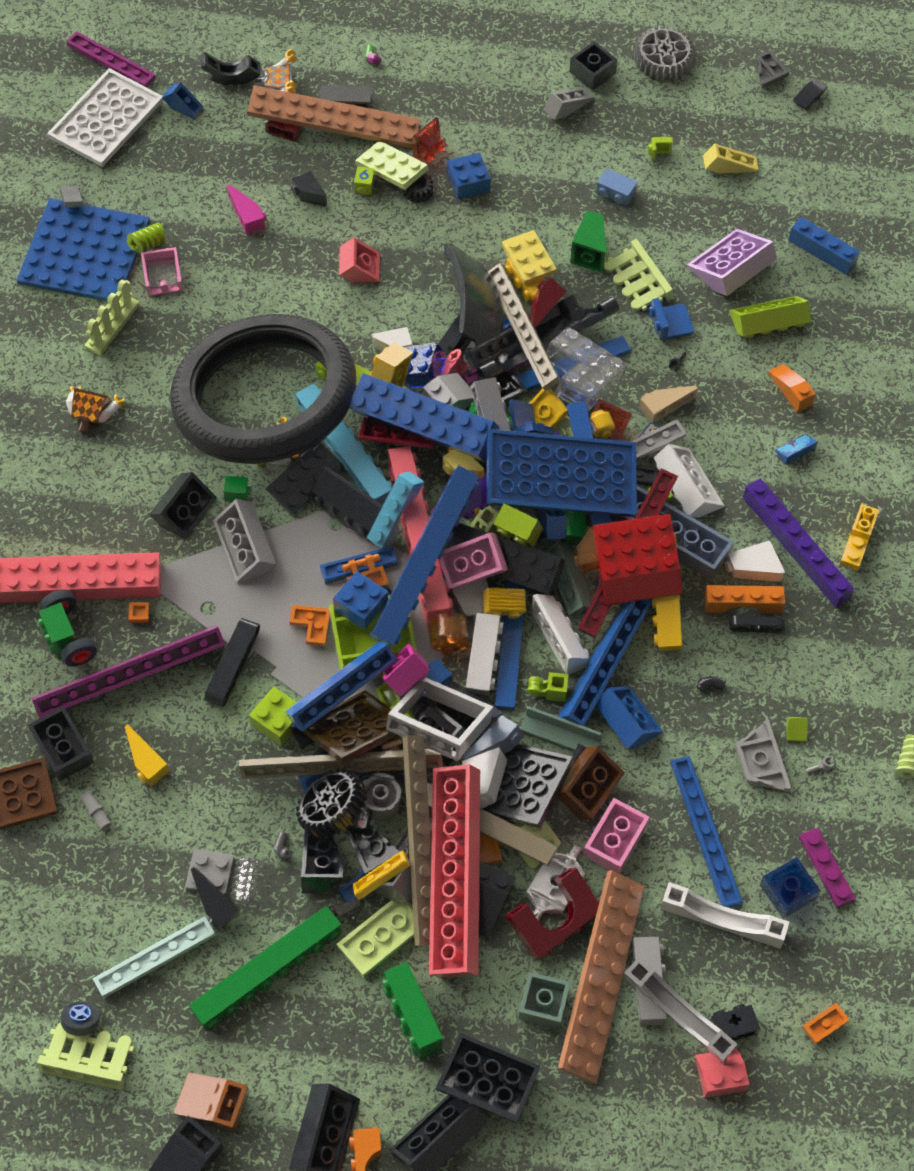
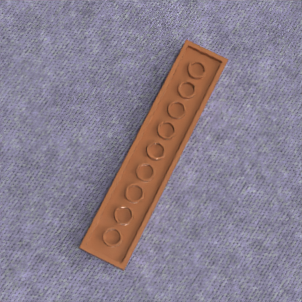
M255 85L253 86L247 116L377 142L381 141L415 149L420 118Z
M613 870L607 871L558 1065L559 1070L590 1084H597L644 890L643 885Z

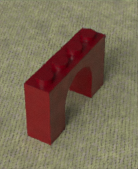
M568 868L554 879L568 904L567 917L559 927L551 930L544 928L527 904H520L505 915L531 957L545 958L551 953L550 950L553 947L564 944L570 934L578 933L583 929L582 925L595 920L599 902L577 868Z

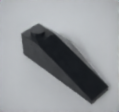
M305 831L301 869L302 893L323 894L343 880L344 862L334 837L331 838L328 835L327 839L323 837L318 839Z

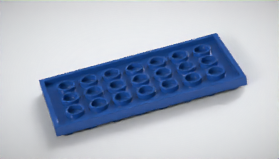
M489 429L487 436L486 505L503 506V504H506L510 507L635 517L637 515L636 442Z

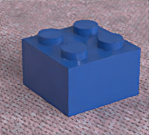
M480 153L447 161V175L457 199L490 191L491 178Z
M356 571L333 598L334 610L365 630L385 607L388 601V591Z

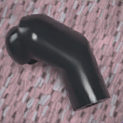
M714 676L703 677L698 680L697 689L705 692L708 686H712L723 691L726 681Z

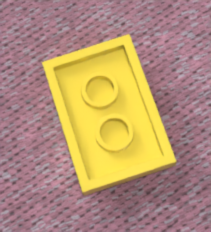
M534 230L502 241V247L524 285L556 274L557 269Z

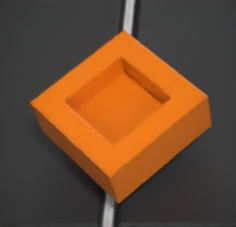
M130 602L129 623H149V602Z

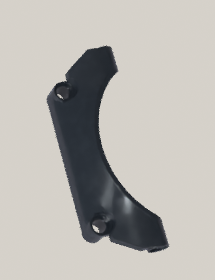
M573 294L555 304L535 327V330L544 348L547 349L619 311V305L615 298L610 297L597 304L595 308L584 309L583 306H579ZM517 335L516 338L519 345L477 368V378L479 381L494 378L528 359Z

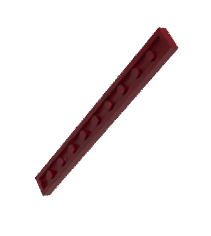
M662 468L660 469L635 519L659 516L678 479L677 475ZM602 584L599 586L578 627V631L593 638H596L612 605L605 606Z

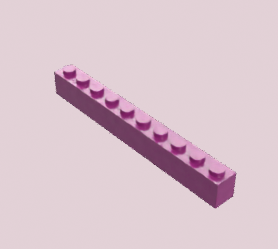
M215 625L34 696L31 699L40 719L63 706L68 708L225 646L219 627Z

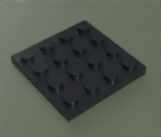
M517 744L511 751L504 754L507 758V763L496 802L480 809L501 819L541 829L575 760L572 756Z

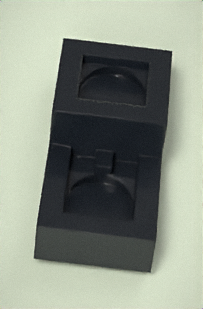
M813 78L794 97L793 102L807 111L813 102L823 95L828 86Z

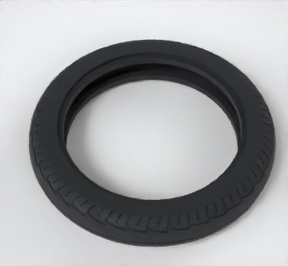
M265 314L247 317L229 323L224 327L222 326L213 331V333L208 334L186 354L175 373L171 386L170 403L172 415L184 437L193 446L212 457L242 464H261L279 461L310 449L336 429L349 410V403L356 390V369L353 358L344 342L330 329L314 320L289 314ZM270 347L300 350L316 358L327 370L326 382L317 399L301 414L279 425L262 429L232 428L212 420L200 408L202 392L212 375L233 358L253 350Z

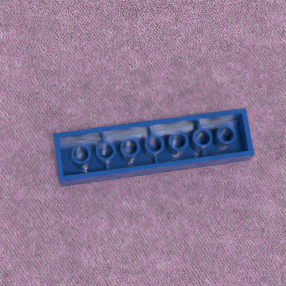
M364 373L349 403V408L356 414L484 462L487 458L488 430H499L500 428L492 420Z

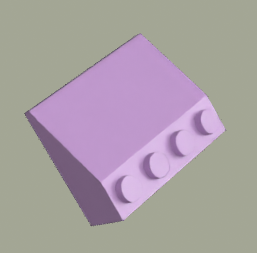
M736 229L687 264V267L715 292L727 296L753 276H756L764 268L770 266L771 263L777 260L773 241Z

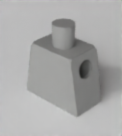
M486 579L454 588L449 592V597L452 599L463 621L472 618L475 625L476 614H484L483 591L488 588Z

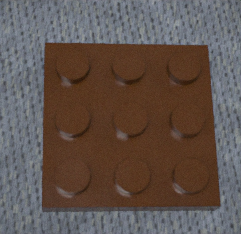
M45 757L0 769V830L58 814Z

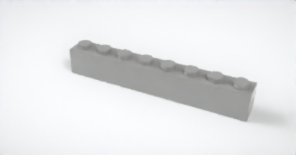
M496 377L475 381L470 386L477 414L494 421L500 427L499 430L510 431L511 423L505 414L506 404L501 399V386L496 381ZM512 507L536 518L533 508Z

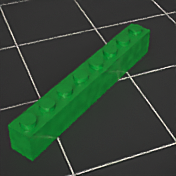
M326 905L189 1004L190 1011L204 1030L215 1028L223 1017L233 1015L238 1010V1006L244 1002L247 1004L255 998V994L260 990L265 991L270 988L275 979L285 977L290 972L289 969L295 965L303 964L307 960L308 955L318 953L329 940H336L341 935V923Z

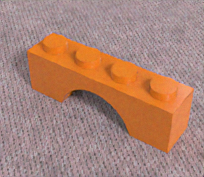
M707 585L704 595L705 613H725L736 607H753L759 609L762 614H782L785 605L784 586Z
M380 1128L353 1130L354 1137H349L350 1151L355 1150V1159H351L352 1171H367L371 1161L382 1155Z

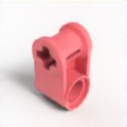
M460 349L452 351L445 362L438 368L436 375L458 373L462 377L470 368L469 364L463 360L462 351Z

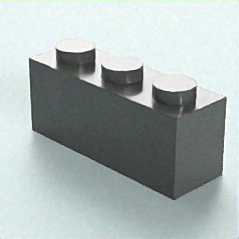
M321 85L320 99L371 109V86Z

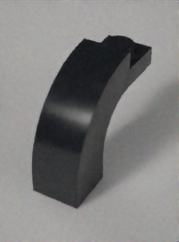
M206 52L200 55L201 68L208 72L209 80L218 84H246L261 75L260 62L250 55L234 63L221 62Z

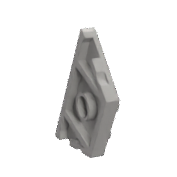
M767 719L757 729L752 730L747 737L737 742L735 749L746 783L789 792L791 791V785L769 719Z

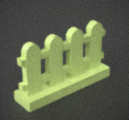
M637 239L631 241V249L625 248L623 250L624 253L617 257L607 258L608 262L605 263V271L608 273L615 271L617 273L613 277V282L616 285L624 284L626 286L622 289V295L625 298L634 297V300L631 302V308L634 311L647 310V306L655 298H659L660 302L663 301V297L667 301L673 299V289ZM631 262L632 266L621 271V267ZM638 275L641 276L639 280L630 284L629 280L637 277ZM647 288L650 289L649 292L643 294L642 296L638 295V293H640L641 291Z
M121 280L118 283L116 294L110 293L108 296L106 307L102 305L98 309L96 320H89L86 334L90 336V339L85 344L86 350L101 356L139 307V301L131 298L133 294L129 290V281Z
M61 1023L57 1025L56 1030L51 1029L50 1036H53L50 1047L49 1049L44 1048L43 1056L40 1055L37 1062L39 1072L123 1090L125 1083L123 1073L126 1074L128 1069L124 1065L128 1053L133 1054L134 1051L129 1036H121L118 1042L115 1043L110 1042L111 1036L107 1031L100 1032L96 1039L90 1037V1034L85 1036L68 1034L62 1028ZM72 1040L73 1044L70 1053H63L66 1041ZM87 1044L94 1045L90 1058L83 1057ZM108 1049L115 1050L111 1063L104 1062Z

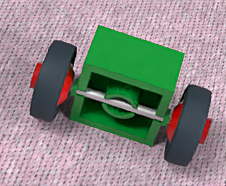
M64 589L52 592L41 601L42 610L39 611L41 618L38 619L51 654H56L58 660L63 659L64 663L68 666H79L89 662L96 656L97 647L92 639L76 640L66 615L75 607L76 598L72 591Z

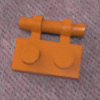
M378 553L374 555L368 554L364 556L365 558L356 561L353 559L348 561L347 564L342 565L344 573L351 571L352 574L358 571L357 568L367 565L369 570L362 572V575L381 587L389 584L383 566L375 568L374 563L380 561Z

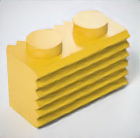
M487 588L483 591L484 614L498 615L500 617L506 615L510 619H516L526 612L524 589Z

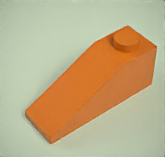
M784 364L768 371L771 378L797 413L813 405L816 394L805 379Z

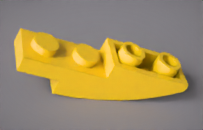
M861 504L840 562L841 566L858 571L879 512L878 509Z

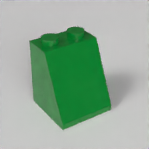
M587 210L572 241L570 263L603 273L607 251L604 216Z

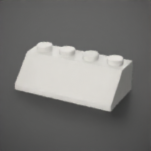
M668 444L654 457L659 471L662 468L678 476L673 491L675 498L682 504L685 514L699 518L725 506L689 448Z
M533 595L532 615L565 674L570 675L585 668L588 664V659H590L589 653L586 648H582L579 635L573 632L569 618L565 617L562 613L563 608L560 602H556L555 598L550 595Z

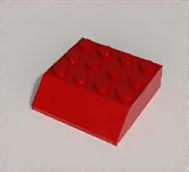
M670 514L593 525V538L605 606L682 594L681 569Z

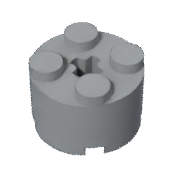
M376 773L363 782L366 786V796L368 799L364 801L366 806L362 809H370L373 812V819H391L401 806V788L391 775Z

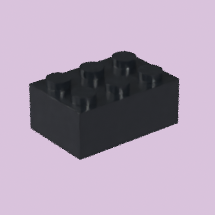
M64 706L28 725L32 737L58 782L94 763L90 750Z

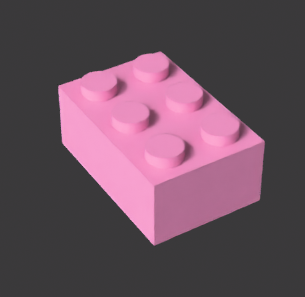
M488 533L447 548L440 559L449 589L481 581L508 571L499 540L495 533Z
M613 798L584 847L583 857L609 871L613 870L620 874L646 830L650 817Z

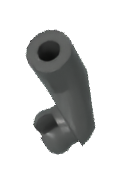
M279 832L273 850L280 860L288 861L292 856L291 850H288L285 846L288 834Z

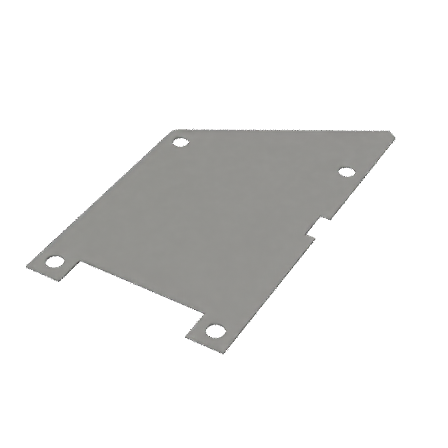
M324 510L264 531L276 561V565L265 575L236 583L221 545L163 565L161 595L206 628L218 626L223 640L229 643L240 618L259 623L260 631L248 658L254 651L276 666L271 675L304 698L339 672L340 666L331 615L325 647L306 645L308 627L291 626L289 623L292 605L329 609V605L333 604V598L347 583V580L343 579L325 584L320 565L383 548H380L372 541L369 542L367 539L359 537L354 530L344 525L338 531L331 530L328 527V523L333 517ZM394 547L398 559V565L384 569L389 584L382 586L389 588L391 591H393L409 560V556ZM420 601L416 609L410 611L417 652L426 660L427 665L436 658L441 661L464 634L473 639L475 628L473 619L463 621L454 604L453 609H451L453 618L450 619L449 626L430 630L426 629ZM206 602L213 603L216 607L215 612L211 615H204L200 610L202 604ZM372 679L347 699L366 690L380 700L376 688L385 683L384 679Z

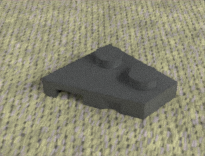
M771 50L756 57L761 88H765L789 76L787 68Z

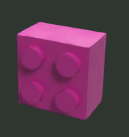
M410 644L405 646L396 655L398 660L381 672L384 681L400 697L403 694L406 695L418 680L422 681L430 670L426 660Z

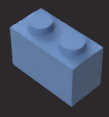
M606 168L597 182L596 193L615 201L617 204L627 206L636 193L637 181Z

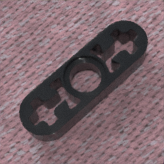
M736 615L729 618V630L733 632L782 633L785 631V620L781 617Z

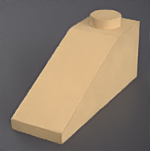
M696 386L655 390L650 394L646 393L640 399L639 409L650 422L654 423L695 399L698 388Z

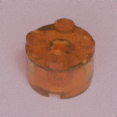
M441 614L429 621L431 649L448 656L452 655L454 651L469 647L467 620L463 615L454 614V617H448L447 614Z

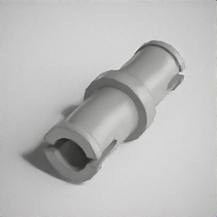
M87 791L80 796V799L89 811L88 815L93 817L100 830L104 831L109 828L112 823L104 813V807L97 802L92 792Z

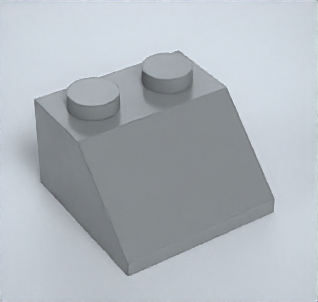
M458 373L437 376L423 387L430 398L465 410L474 402L470 387Z

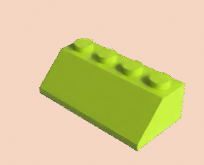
M798 296L729 310L737 333L744 336V338L754 337V334L757 333L769 334L771 330L778 329V331L788 330L790 326L803 327L805 323L811 322L809 301Z

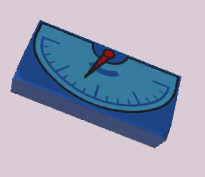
M804 434L775 449V452L784 464H787L816 449L817 441Z

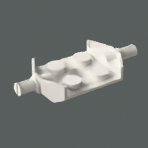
M574 845L567 855L556 853L549 867L543 864L529 886L526 894L535 907L534 915L538 921L544 913L563 914L567 905V900L559 887L551 884L550 880L552 878L558 877L568 868H577L584 879L585 873L576 861V857L581 851L579 846L577 848V845Z

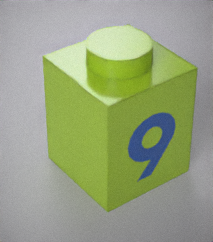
M357 166L354 180L355 193L372 195L375 181L374 168Z

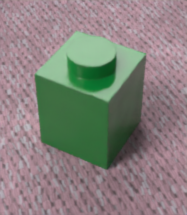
M225 476L223 491L225 501H234L235 499L248 501V495H252V484H249L248 477Z

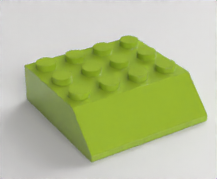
M333 604L329 605L340 670L377 643V641L369 636L383 609L364 630L335 611ZM410 619L407 627H402L400 631L402 637L397 645L394 644L390 648L395 656L408 644L417 651ZM380 673L373 679L383 678V676Z

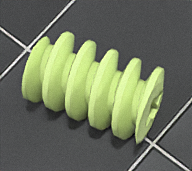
M907 734L895 773L901 778L912 779L914 778V735Z

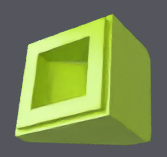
M788 717L786 722L787 741L807 742L808 718Z

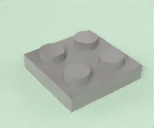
M194 849L185 889L198 892L191 873V869L196 867L226 895L235 858L234 855Z

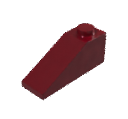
M551 277L547 281L543 279L536 287L539 290L534 294L529 316L534 328L566 293V290Z

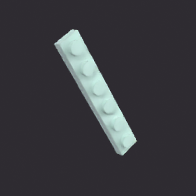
M204 916L94 977L93 980L104 999L216 935Z

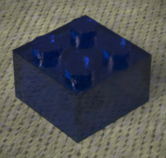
M438 343L406 346L407 350L413 352L404 384L407 388L424 387L442 374L447 355Z
M797 857L763 876L760 887L783 919L816 900L821 891Z

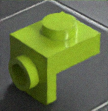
M652 137L651 144H648V155H651V161H655L656 153H671L672 137Z

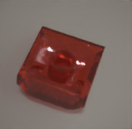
M437 117L413 136V158L421 162L427 163L432 161L437 153L442 152L446 148V139L441 136L439 118Z

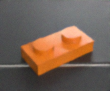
M835 1003L804 1024L802 1029L814 1045H816L847 1024L850 1019L840 1006Z

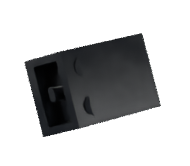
M187 1116L174 1131L149 1171H206L224 1148L217 1138L191 1117Z

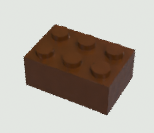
M599 746L587 747L572 766L557 798L580 820L592 819L625 772Z

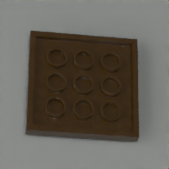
M366 690L341 702L303 731L304 734L342 764L350 762L363 753H367L369 750L398 736V734L386 730L388 714L392 709Z

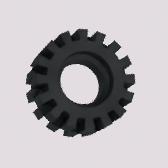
M425 172L408 188L403 189L404 197L406 196L407 200L411 198L413 203L414 200H417V203H420V200L425 202V198L429 200L430 196L433 195L432 176ZM415 184H421L424 186V188L414 189L412 188V186Z

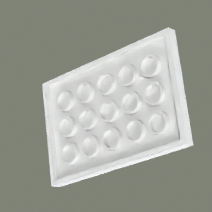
M109 68L47 135L49 139L103 167L164 100L160 94Z

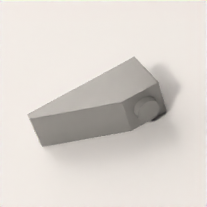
M583 87L551 93L543 110L554 120L566 118L592 101L594 97Z

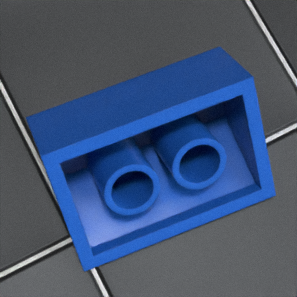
M630 686L608 688L595 705L598 708L599 714L609 723L610 729L616 732L622 745L628 749L638 748L663 732L662 728Z

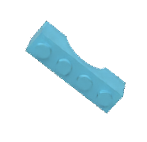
M410 471L398 475L367 539L380 548L393 544L400 531L398 528L399 519L406 507L417 497L424 483L423 480Z

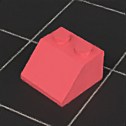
M355 237L340 246V276L350 282H379L380 252Z
M737 1048L723 1064L711 1053L695 1055L704 1098L747 1091L750 1085L745 1063Z

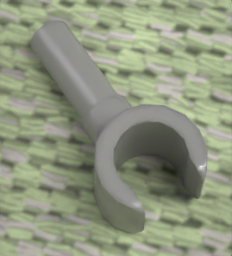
M826 756L820 764L805 769L806 773L821 769L824 771L831 770L834 764L828 765L826 762L830 761L832 757Z

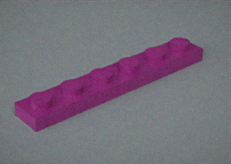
M77 31L66 41L67 46L146 88L156 79L154 73Z

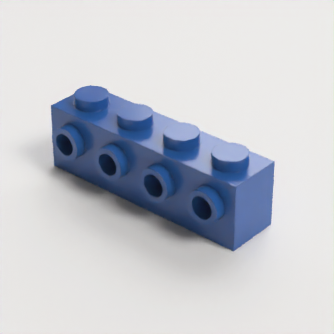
M800 217L791 228L790 242L842 273L848 275L857 264L860 251L829 234L824 229L812 224L809 220Z

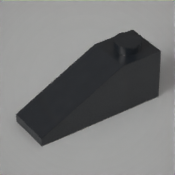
M193 867L191 873L205 913L210 917L208 922L216 929L218 927L224 929L241 910L196 867Z

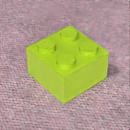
M503 504L493 523L501 537L508 540L512 538L517 543L534 548L544 529L537 519L506 504Z
M273 686L249 714L250 725L282 746L291 736L290 725L292 722L285 711L297 702Z

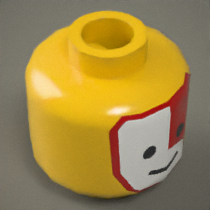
M598 410L590 415L589 421L593 436L601 437V439L610 437L612 435L611 432L615 429L610 413Z

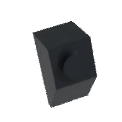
M311 171L292 178L293 186H291V190L294 196H298L303 202L320 206L327 205V195Z

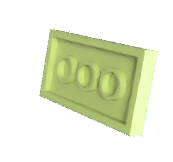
M378 141L356 159V164L359 167L374 168L375 175L404 190L428 171L427 164L381 141Z
M390 901L337 943V948L362 977H365L414 937L413 906L409 901Z

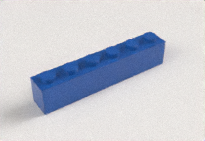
M379 641L286 710L285 713L294 726L303 732L398 659L388 644Z

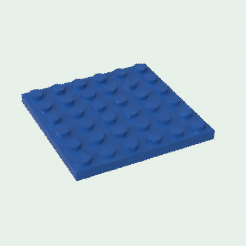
M49 198L17 277V284L107 301L110 293L116 294L118 283L121 280L128 281L138 255L135 250L133 251L129 248L126 240L127 235L148 227L150 218L84 204L83 207L66 208L63 200Z

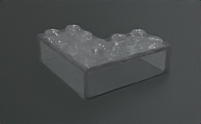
M570 327L553 339L547 349V354L552 364L566 373L560 378L561 381L558 383L555 394L569 404L585 401L587 411L622 381L628 366L620 358L612 355Z

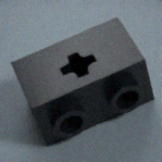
M740 1004L727 1012L719 1010L713 1013V1016L710 1018V1022L721 1029L733 1041L757 1035L760 1031L752 1005L745 1006V1004ZM733 1020V1022L738 1023V1025L735 1027L734 1024H730V1021Z

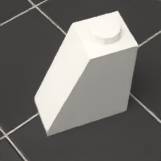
M770 541L728 553L726 562H724L726 571L730 572L732 577L737 579L780 582L785 574Z
M499 747L462 761L463 765L470 764L481 770L480 808L496 802L507 763V758Z

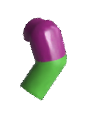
M368 45L365 60L372 65H380L381 58L374 53L375 47Z

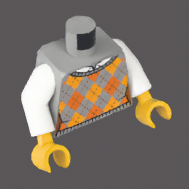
M289 49L285 54L286 57L279 63L266 67L265 77H255V86L295 93L296 90L294 88L297 85L292 81V64H290V61L292 63L297 61L296 52Z

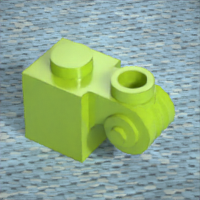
M549 672L548 680L542 681V678L538 676L530 677L528 679L527 693L535 697H546V700L566 702L569 674Z

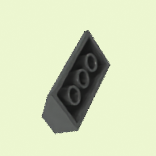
M430 824V840H431V843H432V824ZM407 826L394 847L399 852L404 851L407 854L410 864ZM410 866L374 891L393 902H408L412 898Z

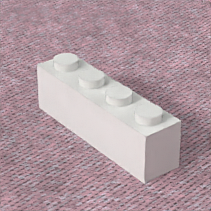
M476 614L466 690L474 694L489 695L490 690H494L495 678H492V673L497 671L498 660L495 659V652L499 653L501 641H497L498 634H502L503 622H500V616Z

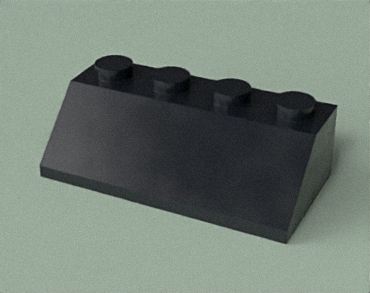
M327 466L322 470L312 489V502L315 506L321 507L331 517L337 518L345 527L354 530L359 537L367 539L383 507L382 504Z
M329 1083L312 1084L289 1170L341 1171L360 1098Z
M447 1095L389 1150L408 1171H437L474 1134L478 1133L487 1122L477 1107Z

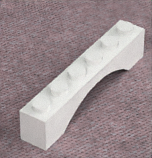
M670 882L661 905V910L781 949L789 925V921L770 915L751 914L721 906L699 896L688 888Z

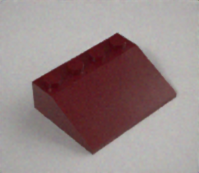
M367 417L363 419L358 440L430 449L436 446L434 442Z

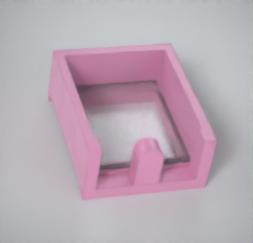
M176 247L141 252L148 297L183 291Z

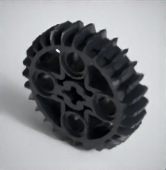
M337 768L335 772L329 770V773H323L321 778L316 777L317 780L314 783L310 782L311 786L305 788L306 792L301 794L302 799L297 801L299 804L296 807L297 821L312 837L327 839L328 835L331 838L334 837L335 833L340 835L341 830L347 831L346 827L353 825L352 822L355 819L358 820V814L363 813L361 808L366 806L364 801L368 799L366 796V786L355 773L346 769L340 770Z

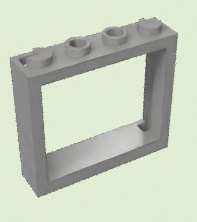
M425 677L422 681H418L390 711L386 730L402 737L424 736L425 747L458 761L491 722L493 706ZM423 695L476 719L458 739L405 716V714Z

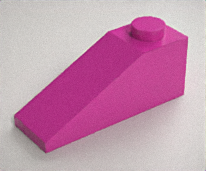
M227 185L228 197L245 233L249 234L264 229L265 221H267L264 210L261 211L257 203L236 188Z

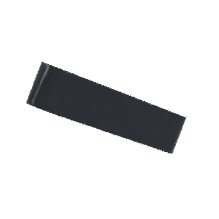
M240 618L205 692V701L221 707L226 705L259 634V623Z

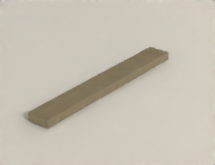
M427 783L428 807L432 808L433 785ZM480 809V833L549 867L558 850L557 846Z

